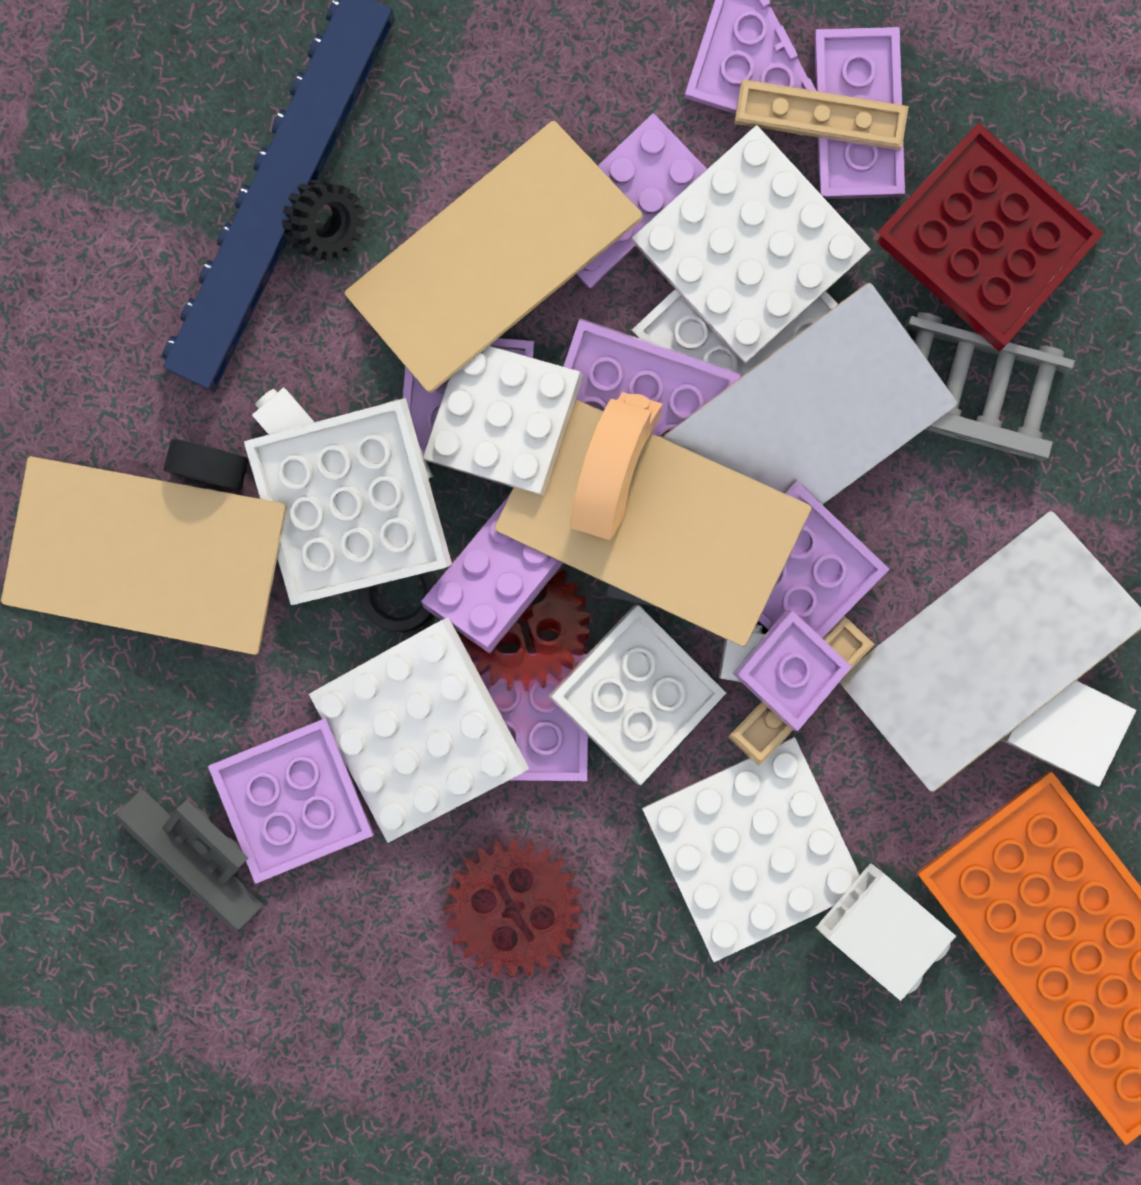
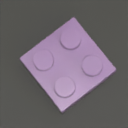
M786 610L732 674L789 728L798 731L852 666L793 610Z

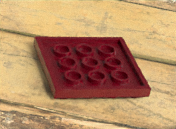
M978 122L872 239L1000 352L1104 233Z

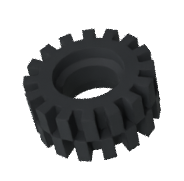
M310 180L309 185L302 183L297 187L300 195L291 193L288 197L293 202L292 207L284 206L283 213L290 215L289 220H282L283 228L291 230L285 234L287 241L294 243L292 247L296 251L318 259L332 261V258L341 259L345 257L343 251L350 253L355 248L350 243L351 240L360 241L362 236L356 233L357 227L364 228L365 220L357 218V215L364 213L363 206L355 204L360 199L356 194L350 193L351 189L323 180ZM328 204L332 210V222L328 231L324 235L318 236L315 231V218L320 208Z

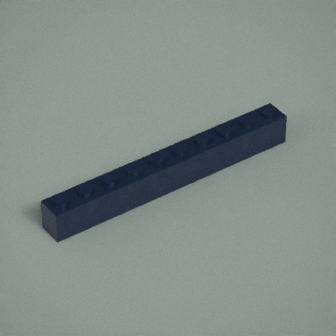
M375 0L332 1L326 16V20L330 22L323 36L317 34L310 46L308 57L311 58L306 72L305 74L299 72L292 83L290 95L293 98L287 111L281 109L274 120L272 133L275 136L269 148L263 147L258 153L253 167L257 173L251 185L245 184L237 197L235 207L239 210L232 224L227 222L219 234L217 245L220 246V249L214 261L208 260L200 273L199 283L202 286L196 299L190 298L182 310L180 320L184 322L178 336L172 335L165 345L162 358L166 361L163 367L169 372L215 393L288 242L285 234L291 230L282 226V220H289L290 217L289 214L283 213L284 206L292 207L293 202L288 197L291 193L300 195L297 187L302 183L309 185L310 180H318L395 21L392 9Z

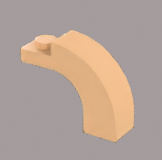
M625 392L621 393L618 400L610 399L597 424L581 469L570 521L571 529L607 540L612 539L624 519L633 472L646 440L661 417L662 403L649 400L640 394H628Z

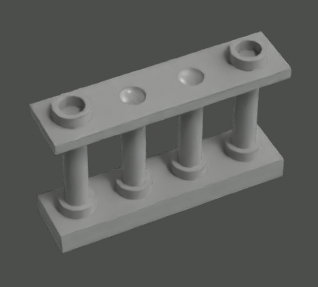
M919 312L917 317L910 316L905 321L904 329L917 333L915 344L927 360L933 338L958 344L946 386L956 399L957 405L924 430L1040 462L1048 459L1053 442L1042 439L1043 433L1039 430L1055 371L1066 373L1071 370L1075 360L1065 358L1063 350L1050 346H1040L1039 350L1009 342L999 352L980 334L942 324L943 319L939 316ZM974 349L998 355L982 416H977L976 421L960 417L962 411L958 409ZM1014 360L1039 366L1023 427H1018L1017 432L1001 428L1002 421L999 420Z

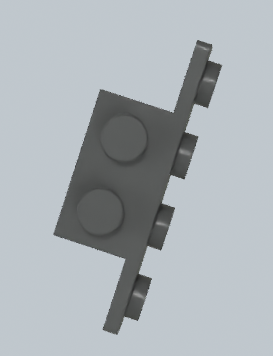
M141 790L116 813L115 820L233 932H238L263 906L262 902L234 876L248 857L241 851L239 845L233 839L226 837L210 822L209 817L204 811L196 808L188 800L182 803L171 816L146 791Z

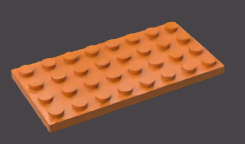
M1047 771L916 872V874L1122 1143L1128 1145L1141 1135V886L1054 773Z

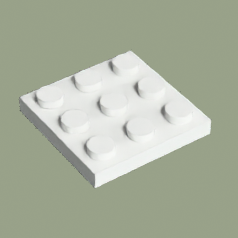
M488 346L449 378L423 459L433 464L545 496L584 375L580 371Z
M634 605L548 697L636 784L642 785L721 700L726 692L639 605Z

